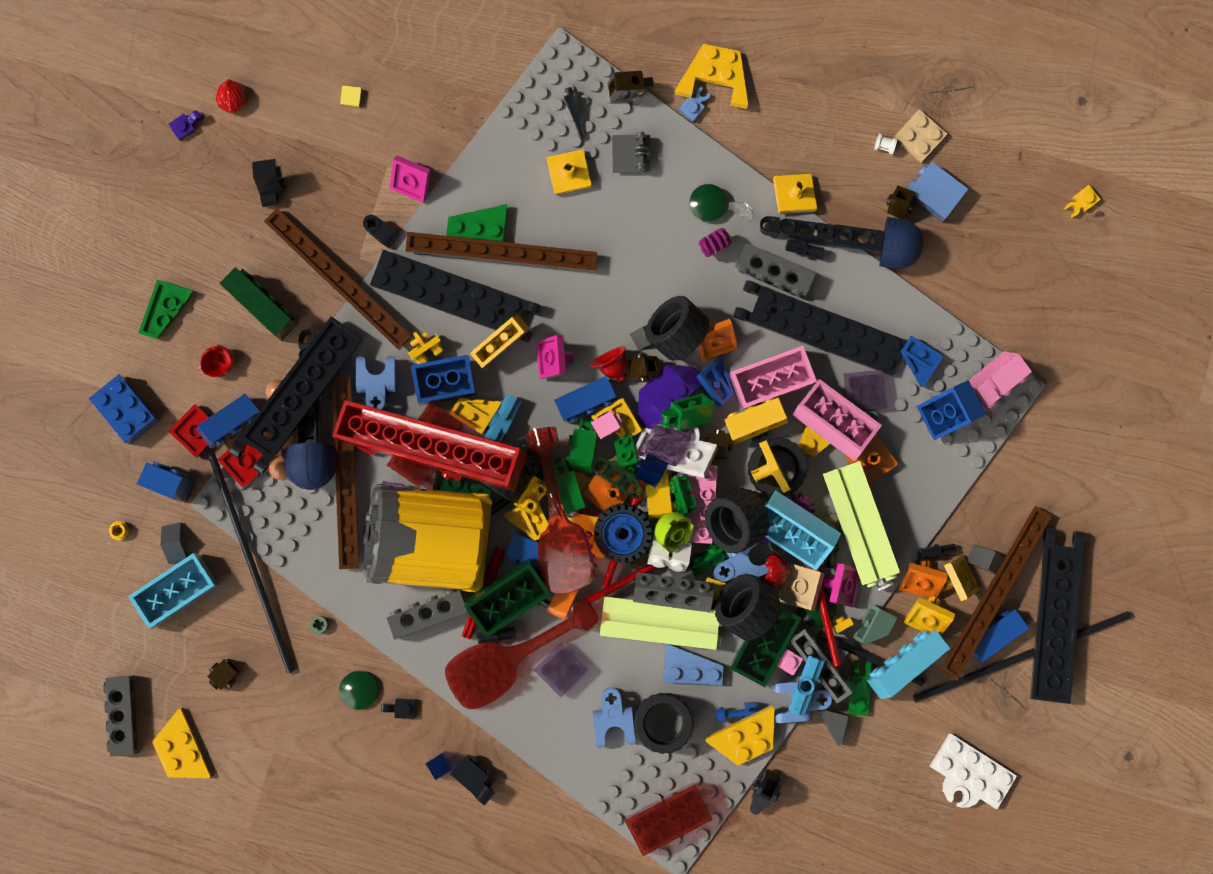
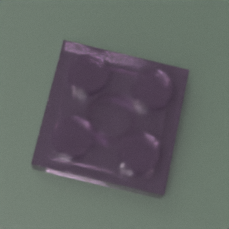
M883 370L843 374L847 400L862 411L887 408Z
M655 423L639 451L640 456L676 467L691 440V434L673 428H665Z
M561 642L534 671L562 697L588 669Z

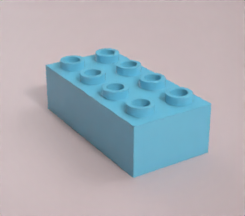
M775 490L765 504L770 518L769 532L765 537L814 570H817L835 547L841 533Z
M193 553L128 597L148 629H155L218 587L219 584L199 553Z
M926 630L925 632L918 633L913 637L914 642L902 646L898 650L899 654L892 655L884 661L885 666L876 668L869 674L871 677L866 681L880 699L893 697L950 649L936 630L930 632Z

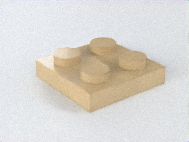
M919 109L894 138L922 163L946 137L947 133Z
M789 563V576L782 584L779 600L815 611L824 573Z

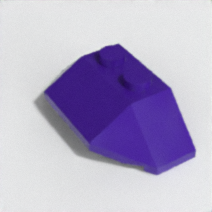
M666 365L660 371L659 376L653 377L639 390L638 420L646 428L655 430L661 424V420H663L662 411L670 409L671 402L690 397L702 385L696 377L699 371L694 366Z

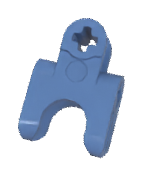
M359 356L356 359L357 393H366V406L375 408L372 403H375L376 399H378L381 404H378L375 409L385 411L387 408V393H396L397 390L395 356L387 357L384 371L379 375H372L368 371L366 359L363 356Z
M759 543L736 554L726 552L729 559L715 566L714 577L718 581L725 582L744 574H752L757 578L767 574L768 568L765 564L756 566L749 560V551ZM721 567L728 569L727 577L719 575Z
M798 681L773 683L771 688L777 693H788L793 699ZM803 681V688L809 690V681ZM815 689L805 716L797 715L788 710L777 713L774 716V721L777 723L812 720L811 711L824 710L831 705V695L823 689ZM820 694L826 698L821 705L820 702L816 701Z
M607 688L602 693V710L593 711L597 748L604 747L606 731L611 727H620L625 733L626 742L629 745H634L635 734L632 707L622 708L620 692L615 688ZM609 693L617 696L613 703H610L608 699L606 700V697H609Z

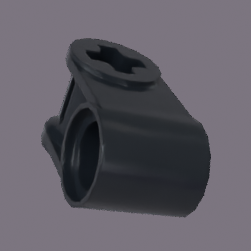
M368 215L363 220L365 230L387 248H390L400 234L395 228L375 215ZM375 221L376 227H370L368 223Z

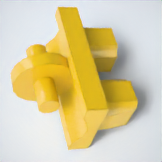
M415 332L413 335L416 339L411 341L410 344L412 347L418 343L420 344L407 353L418 364L426 363L428 358L424 352L430 348L435 356L443 351L442 345L439 342L441 340L436 333L429 337L426 332L420 336Z
M532 475L514 505L531 515L537 508V504L542 496L547 492L549 485Z

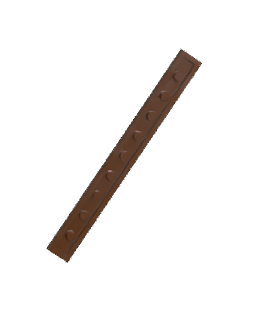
M278 208L264 220L282 240L398 350L412 338L399 323Z
M407 232L405 249L406 252L590 272H595L597 252L415 232Z
M351 376L334 377L332 380L333 430L337 424L344 401L352 402ZM334 438V447L336 448L335 479L339 569H359L354 446L342 443Z
M1037 506L1033 508L942 665L941 672L956 681L959 679L1052 515Z

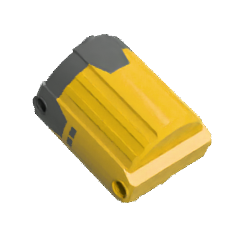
M376 484V487L372 489L369 512H366L364 524L365 566L363 575L365 582L478 592L483 587L492 508L490 495Z

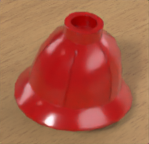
M620 346L600 355L590 363V366L599 369L602 374L610 379H616L618 382L622 381L627 377L626 347Z

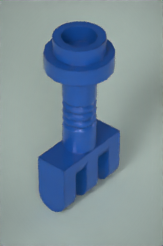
M744 702L745 709L725 711L724 707H719V709H716V720L724 723L725 718H746L759 711L758 709H751L759 707L758 702Z

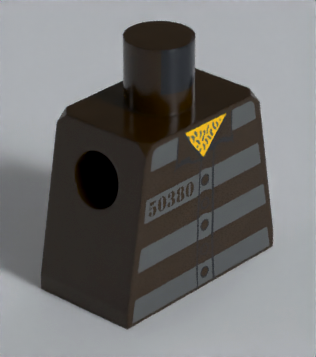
M642 71L614 72L607 83L610 102L640 97L645 89L654 88L653 77L643 78Z

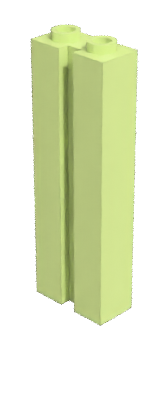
M859 461L824 473L825 482L862 585L867 584V587L879 584V579L885 578L888 581L897 578L896 574L900 573L861 462Z
M604 597L600 636L716 650V647L721 644V634H718V627H722V625L718 623L715 617V610H711L709 613L636 603L628 599Z

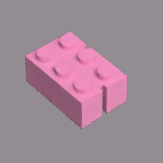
M1004 351L973 376L969 382L982 407L988 409L998 403V400L1001 398L1000 396L1010 394L1015 385L1027 380L1028 375L1032 371L1018 353Z

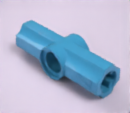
M507 394L498 412L496 411L491 419L490 428L485 434L484 439L501 443L504 435H507L514 421L513 418L522 401Z
M809 654L789 707V711L805 716L825 660ZM806 680L811 683V690L803 688V681Z

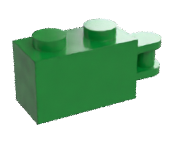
M703 393L671 402L670 409L662 411L663 420H661V426L665 428L674 426L677 430L684 431L712 422L714 402Z
M580 418L579 429H574L573 435H569L568 446L571 447V453L566 454L565 463L569 464V471L592 474L597 432L593 431V425L590 421H583L582 418Z
M564 458L556 463L554 461L551 462L555 476L551 477V482L548 484L551 494L555 493L557 501L554 502L557 512H561L562 516L585 509L574 471L568 472ZM564 468L565 473L558 475L557 470Z

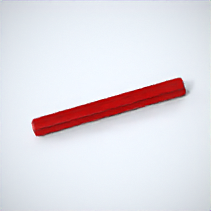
M495 548L483 579L482 588L494 581L505 553L503 549ZM470 614L462 632V637L469 640L472 638L477 625Z

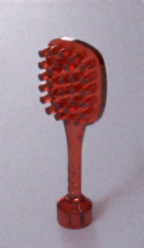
M543 427L526 432L528 448L537 455H540L549 502V525L540 535L538 541L540 570L544 583L551 592H574L585 588L593 579L598 577V573L594 572L597 564L593 562L595 554L591 551L593 544L589 543L590 534L585 533L584 528L579 524L573 523L568 519L560 499L551 454L559 444L557 428Z
M585 597L572 604L568 619L526 642L509 647L502 646L497 642H484L459 653L446 665L445 676L453 695L463 707L477 709L486 706L500 698L513 686L517 679L516 671L518 666L534 651L574 628L588 632L601 624L600 619L593 606Z

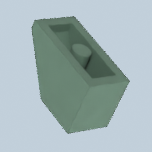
M870 604L853 638L864 645L889 635L890 631L894 628L897 617Z

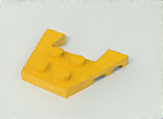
M703 44L676 87L675 95L691 98L694 82L698 80L734 88L730 106L747 109L748 100L740 51Z

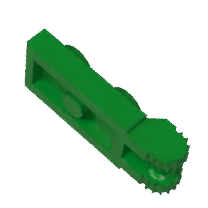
M854 660L851 680L857 688L849 695L848 714L868 716L871 686L866 680L870 678L871 663L867 661L865 664V676H858L860 663L859 660Z

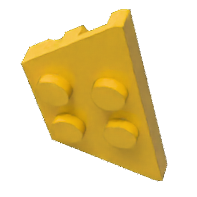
M771 705L704 738L708 744L737 766L773 749L775 709Z
M181 708L176 711L152 741L168 777L210 778L212 774L186 715Z

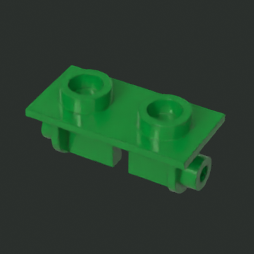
M630 434L614 440L619 469L625 468L628 473H634L638 461L633 436Z
M685 474L678 477L675 475L670 479L669 486L676 498L675 507L677 511L684 515L688 512H696L697 505L694 495L686 496L685 493L692 490L689 478Z
M714 543L708 546L707 550L702 553L694 554L690 558L689 566L695 576L697 574L701 575L711 569L708 562L711 561L713 566H716L726 560L728 555L725 550L720 549Z

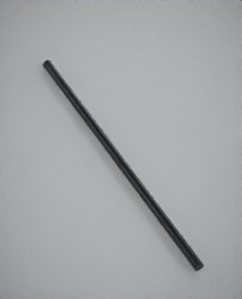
M216 454L209 455L210 464L287 674L294 671L293 665Z
M1126 611L1078 630L1076 640L1130 619L1129 612ZM1034 648L961 676L957 681L954 679L912 696L914 702L917 703L1034 656Z

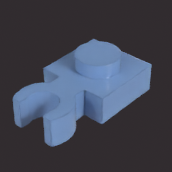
M702 87L697 89L695 98L688 97L678 109V112L691 122H694L704 110L705 106L702 103L707 102L710 98V93L705 97L700 96Z

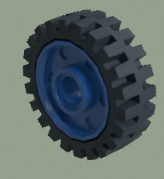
M619 503L610 506L600 514L595 524L594 538L600 552L608 559L616 562H630L641 557L648 549L652 539V526L648 516L637 506ZM625 528L629 534L626 537H620L618 530Z

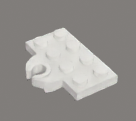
M674 426L664 428L663 432L648 428L643 429L635 446L639 463L705 478L717 452V445L700 441L698 427L689 428V431L684 434L680 433L681 431L677 430Z
M951 733L948 734L929 766L945 776L943 792L949 802L954 800L953 795L956 791L962 792L963 799L956 804L957 807L961 808L971 807L981 799L993 808L998 809L1017 777Z

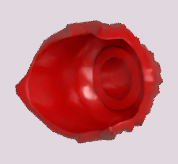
M226 80L218 87L217 94L215 95L218 107L231 114L238 112L247 104V90L236 81Z
M222 345L211 346L201 355L198 370L207 376L221 378L234 368V354L230 349Z
M774 553L767 557L770 561L765 563V566L768 568L765 581L772 588L782 585L787 580L790 572V564L783 557Z

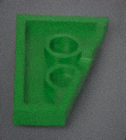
M507 204L448 217L446 236L504 242Z
M157 279L138 333L158 340L194 294V291Z

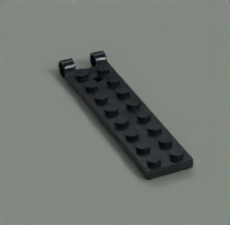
M384 249L370 283L372 287L495 331L511 317L518 314L521 317L523 311L539 316L542 306L535 302L515 297ZM499 309H504L505 314L502 316L499 315ZM528 331L520 340L529 342L532 332Z
M746 280L743 290L758 296L753 312L736 307L733 314L734 318L893 376L901 350L906 341L905 339ZM772 307L777 309L776 314L770 313Z
M331 316L238 440L232 445L229 454L238 459L244 453L247 445L262 454L254 465L253 470L263 475L269 468L272 460L361 343L363 337ZM266 431L271 432V436L268 438L264 437Z
M1046 527L1043 533L1044 545L1030 699L1071 704L1085 532H1073V547L1055 545L1056 528ZM1060 562H1063L1065 564V568L1063 570L1059 569L1058 564Z

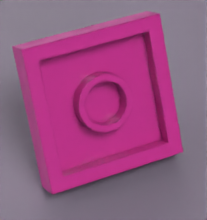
M397 155L393 159L389 189L424 203L427 199L431 170L426 168L423 163L420 165V162L414 163Z
M555 335L536 341L539 379H548L566 374L565 363H572L574 355L571 351L564 352L563 335Z
M838 563L835 577L824 576L822 586L832 589L829 602L854 608L860 580L857 568Z

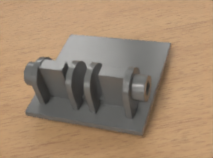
M637 132V135H612L613 173L651 172L650 134L645 135V132Z

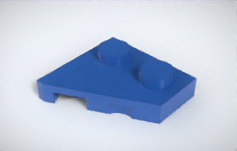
M913 336L909 337L901 350L902 357L920 387L923 388L944 356Z
M723 354L718 356L696 376L718 407L723 406L734 395L732 385L730 384L729 372L725 371L723 361L725 356Z

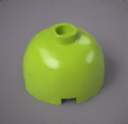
M678 512L665 514L658 520L654 532L657 542L668 552L673 553L681 550L680 546L683 543L687 544L693 535L694 525L691 524L692 520Z

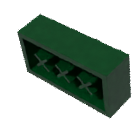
M234 267L219 284L275 337L282 341L297 326L293 321L295 317L285 308L281 310L280 307L282 305L271 294L267 297L268 291L257 281L253 283L255 279L243 268L239 270Z
M528 558L464 601V607L487 638L551 596V588L531 559Z
M780 607L776 620L765 634L754 640H743L729 669L766 687L801 617Z

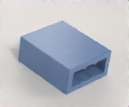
M931 162L929 166L925 164L918 173L921 175L917 181L913 179L907 189L915 192L914 202L943 222L968 188Z

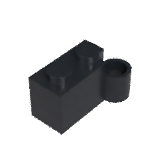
M275 159L252 162L253 179L260 194L262 207L278 205L277 193L287 189L286 179L283 177L281 166L277 165Z
M466 755L450 775L470 791L480 803L486 805L495 795L493 789L490 788L496 781L493 778L495 775L488 768L484 770L479 766L480 761L476 757Z

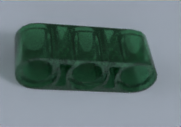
M596 457L592 460L591 469L599 478L629 498L636 499L642 495V485L634 477L603 457ZM605 464V468L602 471H598V466ZM621 474L618 481H613L615 475ZM636 484V489L633 492H628L629 487Z

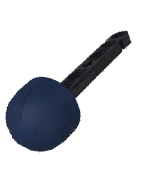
M773 216L763 217L760 221V231L766 236L777 237L779 235L782 238L881 252L880 267L894 269L909 267L920 258L924 248V239L920 229L914 223L899 218L887 217L884 231L787 218L780 220V217ZM770 222L774 227L767 230L763 227V224ZM790 225L793 229L790 232H784L782 227ZM807 227L811 229V233L804 235L801 229ZM823 231H827V237L823 236ZM847 233L849 239L842 240L839 238V234ZM865 235L869 240L866 243H862L858 240V237Z
M305 329L299 334V358L317 335L310 329ZM312 334V340L309 343H305V336ZM319 399L313 406V414L305 416L298 426L299 444L285 448V470L287 476L296 486L306 490H315L325 486L332 479L336 470V448L322 443L321 401ZM310 425H313V426H314V431H313V433L310 434V435H307V434H306V429H307V427L310 426Z

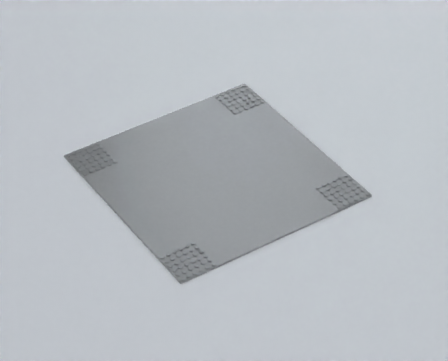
M559 27L431 191L425 202L421 204L404 226L390 248L386 250L541 305L542 309L539 316L523 311L521 315L523 321L530 328L529 331L532 332L530 341L517 340L492 363L481 368L470 353L492 335L495 330L370 286L378 264L377 261L359 286L399 323L412 338L398 350L347 301L334 318L362 336L363 340L335 377L351 376L352 402L366 406V393H357L356 390L357 357L363 356L366 359L370 374L379 375L385 369L386 358L395 356L397 361L396 393H387L386 412L484 438L490 428L489 425L483 435L449 415L458 399L421 406L417 402L411 365L418 363L414 359L412 360L407 352L420 344L418 343L414 347L410 344L411 341L416 339L413 333L417 332L420 336L426 332L429 337L436 333L441 340L439 342L442 345L443 351L435 356L430 348L426 350L424 354L428 358L427 362L469 355L477 395L463 398L503 403L506 395L509 394L522 401L513 418V424L507 435H504L501 443L512 446L513 442L530 434L544 437L546 448L542 454V462L546 467L558 457L564 458L566 462V454L571 453V447L568 446L569 435H573L574 429H579L580 418L583 421L591 422L593 420L591 416L606 408L601 405L596 408V412L587 416L586 413L578 416L579 419L577 421L568 423V421H563L554 402V399L605 377L599 369L590 366V363L595 358L617 347H626L627 377L620 382L616 379L608 378L616 395V399L613 401L616 402L624 398L642 430L646 427L638 420L639 390L648 382L639 383V380L630 379L629 360L635 359L636 355L647 354V356L658 357L660 371L666 365L694 366L700 373L717 358L714 357L702 362L698 348L688 357L675 361L666 358L653 345L638 351L630 333L646 326L657 308L672 297H687L715 324L727 319L731 320L738 349L723 354L725 356L723 361L724 368L729 374L737 369L804 346L816 381L822 380L865 413L874 411L879 415V423L882 426L876 434L898 463V465L870 484L869 488L878 506L877 510L900 573L896 574L897 578L891 579V581H894V585L879 591L878 584L867 587V584L862 585L861 580H859L854 608L837 604L836 615L831 621L833 626V621L841 616L851 618L853 625L837 634L834 633V636H838L843 639L842 641L854 646L857 640L853 636L869 605L873 604L879 608L883 607L901 582L909 564H914L919 558L918 549L927 547L1040 394L1045 384L1030 373L1027 380L1015 385L1010 394L1000 396L1001 398L994 407L983 408L986 413L985 416L933 440L917 406L958 384L970 380L998 357L1002 351L889 268L880 267V262L864 250L782 238L779 235L773 237L762 234L760 231V221L766 216L780 217V220L787 218L828 223L813 212L779 214L775 188L771 181L647 90L637 98L610 102L607 83L614 72L621 71ZM572 87L573 94L577 93L579 118L583 133L582 139L578 136L573 118L564 100V96H566L565 88ZM637 132H645V135L650 134L651 172L613 173L612 135H637ZM583 149L592 187L555 195L546 157ZM713 184L724 191L727 197V208L719 219L703 222L691 212L689 206L690 196L700 185ZM507 204L504 242L597 252L595 272L406 252L407 232L446 236L448 217ZM770 222L763 224V227L767 230L774 227ZM790 225L782 227L784 232H790L793 229ZM804 227L801 229V232L804 235H808L811 233V229ZM725 228L730 235L731 245L710 257H706L700 249L699 241L714 231ZM823 231L824 237H827V231ZM841 233L839 234V238H840V239H842V240H847V239H848V238L845 237L843 234H841ZM787 240L801 243L808 242L809 245L824 247L822 259L806 255L802 257V254L786 251ZM745 243L815 272V277L807 295L799 298L792 295L790 290L785 288L780 290L775 288L773 283L769 281L761 282L757 280L753 274L745 275L740 273L735 266ZM759 260L752 261L754 268L762 267V263ZM770 268L771 275L778 276L780 274L777 268ZM794 275L787 276L789 283L794 284L797 282V278ZM746 280L758 283L760 286L905 339V343L910 336H913L944 357L922 388L902 355H900L893 376H889L733 317L736 307L753 312L758 296L743 290ZM772 307L770 313L776 314L777 309ZM499 309L498 314L504 315L505 310ZM555 335H563L564 352L571 351L573 353V362L570 364L565 363L566 374L548 379H539L536 341ZM731 379L730 384L732 385L734 395L723 406L718 407L703 385L691 395L695 396L703 393L714 402L712 422L696 426L699 429L700 441L705 442V437H709V434L714 433V430H723L725 434H729V439H732L724 419L728 418L727 416L731 413H741L746 410L742 411ZM331 381L320 396L319 401H321L322 443L334 446V438L332 437L334 430ZM814 385L778 397L788 423L768 431L767 436L761 435L760 443L776 438L789 439L796 444L799 443L806 425L792 414ZM376 399V402L372 404L377 408V405L381 404V402ZM313 407L306 416H311L313 414ZM660 424L655 430L663 432L665 427H662ZM310 425V426L307 427V429H306V434H307V435H310V434L313 433V431H314V426H313V425ZM689 429L681 431L680 433H687ZM642 432L633 436L634 446H636ZM613 433L604 439H600L597 434L592 474H583L593 478L605 463L609 465L607 461L616 456L614 440L621 437ZM752 438L735 445L732 440V450L728 451L727 459L713 458L710 466H717L715 498L736 488L757 491L754 485L751 484L748 475V462L751 454L756 449L750 446ZM829 444L815 457L805 454L808 465L807 477L802 486L791 493L795 494L797 499L798 494L802 493L803 500L807 495L810 496L807 503L814 502V505L809 506V509H815V513L811 514L819 519L836 513L823 474L850 465L844 457L845 454L832 444ZM354 446L359 569H339L335 473L325 486L315 490H306L296 486L290 479L284 481L274 479L268 468L263 475L260 474L248 486L242 488L229 472L220 465L251 553L672 874L687 873L797 723H777L774 721L773 749L738 766L708 744L704 737L745 718H725V722L721 723L716 720V709H719V707H724L725 711L745 709L744 702H758L759 707L751 709H758L760 711L772 705L775 709L774 716L779 712L788 711L792 702L791 695L788 693H777L772 690L771 685L779 682L799 681L806 664L805 660H802L794 675L776 666L766 687H763L729 669L743 639H740L724 626H719L718 634H721V644L716 647V650L669 645L723 665L722 685L664 683L666 644L600 636L604 597L592 604L589 603L587 597L605 588L602 586L611 559H608L605 555L604 558L565 551L567 545L566 537L555 532L537 541L540 544L568 554L560 577L556 575L554 579L544 575L545 571L538 568V571L551 588L552 595L547 597L550 602L552 601L571 561L588 569L564 620L548 613V607L546 608L541 604L540 606L535 605L501 628L514 626L516 639L502 640L499 643L496 641L479 644L477 633L482 631L478 625H476L470 640L463 638L462 632L469 617V613L394 640L387 621V617L391 616L390 612L400 608L402 612L409 609L408 605L416 602L422 605L427 603V598L435 595L441 598L446 596L445 592L451 589L365 582L363 575L365 566L363 536L366 512H369L372 489L376 487V484H382L384 480L397 485L401 483L409 488L432 490L437 469L378 452L373 456ZM772 450L789 483L796 471L793 458L785 451ZM765 456L762 457L759 468L767 464ZM639 462L636 463V470L633 473L638 482L640 476L644 477L643 463ZM538 464L531 466L535 474L540 471ZM671 470L672 477L677 475L676 471ZM213 474L192 501L191 506L239 543L215 474ZM770 475L764 478L767 483L779 486L774 476ZM546 476L541 479L546 484L550 483ZM548 487L539 504L550 525L555 512H557L554 503L557 501L555 493L551 494ZM644 488V497L639 502L638 508L648 513L646 489ZM492 490L490 499L493 506L504 497ZM757 491L765 505L770 496L763 495L760 491ZM631 493V494L628 496V498L623 502V504H625V503L631 504V501H632L631 495H632V493ZM791 494L785 496L792 501ZM675 495L670 496L671 502H675ZM585 496L582 497L586 508H589L600 514L602 513V511L598 507H596L591 501H589ZM512 502L490 517L484 576L495 548L498 547L505 551L494 581L519 565L509 561V556L505 555L513 534L516 533L533 540L503 516V514L517 508ZM732 511L733 518L737 526L742 530V525L739 518ZM573 513L568 514V515H565V516H568V517L572 518V517H573ZM841 524L832 527L841 532L838 543L839 551L836 552L833 569L825 568L822 564L819 566L824 576L835 577L838 563L856 568ZM772 541L770 542L774 550L779 551L782 549ZM760 542L751 548L748 556L753 565L761 566L770 561L767 557L770 554H774V552L769 549L768 544ZM692 543L690 558L694 554L707 550V547L711 544ZM787 551L776 553L788 563L810 569V566ZM618 561L610 584L648 564L632 569L630 562ZM711 561L708 562L711 569L701 575L697 574L695 576L696 580L706 581L707 577L717 580L713 573L715 566H713ZM667 566L656 568L647 573L672 577ZM721 567L719 575L727 577L728 569ZM767 574L758 577L759 580L769 586L765 581ZM636 580L605 597L633 600ZM782 585L770 588L779 596ZM823 587V589L827 590L828 592H832L831 588ZM461 590L464 600L476 593ZM716 600L712 601L711 610H715ZM443 601L440 607L442 611L448 612L451 605L448 601ZM780 601V607L800 617L798 606ZM428 607L424 608L422 611L423 617L429 619L432 616V610ZM407 614L404 618L406 625L410 626L414 622V618L410 614ZM801 619L792 637L807 627L808 624ZM811 626L817 635L820 631L825 633L824 626ZM821 640L829 650L828 642ZM789 641L786 649L802 658V656L799 654V652L796 650L793 644ZM839 648L840 662L843 661L849 652ZM818 680L816 689H822L824 686ZM809 682V690H811L812 685ZM610 687L615 688L620 692L622 708L632 707L634 724L637 708L645 698L647 699L653 694L670 693L678 696L687 704L693 716L694 726L687 744L682 746L680 750L670 754L652 752L644 747L637 737L635 728L634 745H629L626 742L625 733L620 727H611L606 731L604 747L597 748L593 711L602 710L601 699L603 691ZM609 693V697H606V700L608 699L610 703H613L617 696ZM661 704L653 707L648 712L645 719V727L653 739L663 742L670 741L679 734L682 727V718L674 707Z

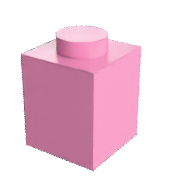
M610 411L591 422L600 439H604L623 428L621 424L623 423L622 417L618 412L615 413L614 411Z
M785 649L777 667L794 675L803 658Z

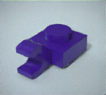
M195 110L188 118L185 114H182L170 122L169 126L181 141L196 130L193 126L204 118L200 112Z

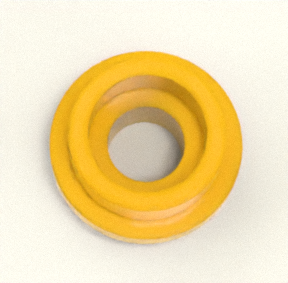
M116 521L111 524L109 534L115 540H123L129 534V527L122 521ZM119 527L123 530L121 534L117 533Z

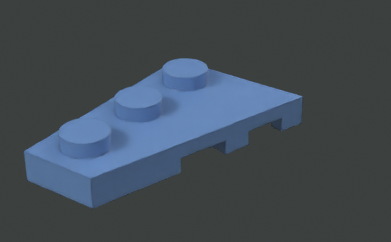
M666 644L664 683L722 685L723 665Z

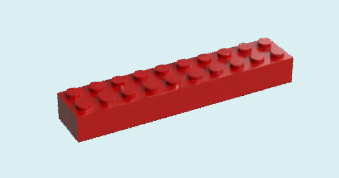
M346 400L332 435L333 438L342 443L511 491L516 490L527 457V453L517 447Z

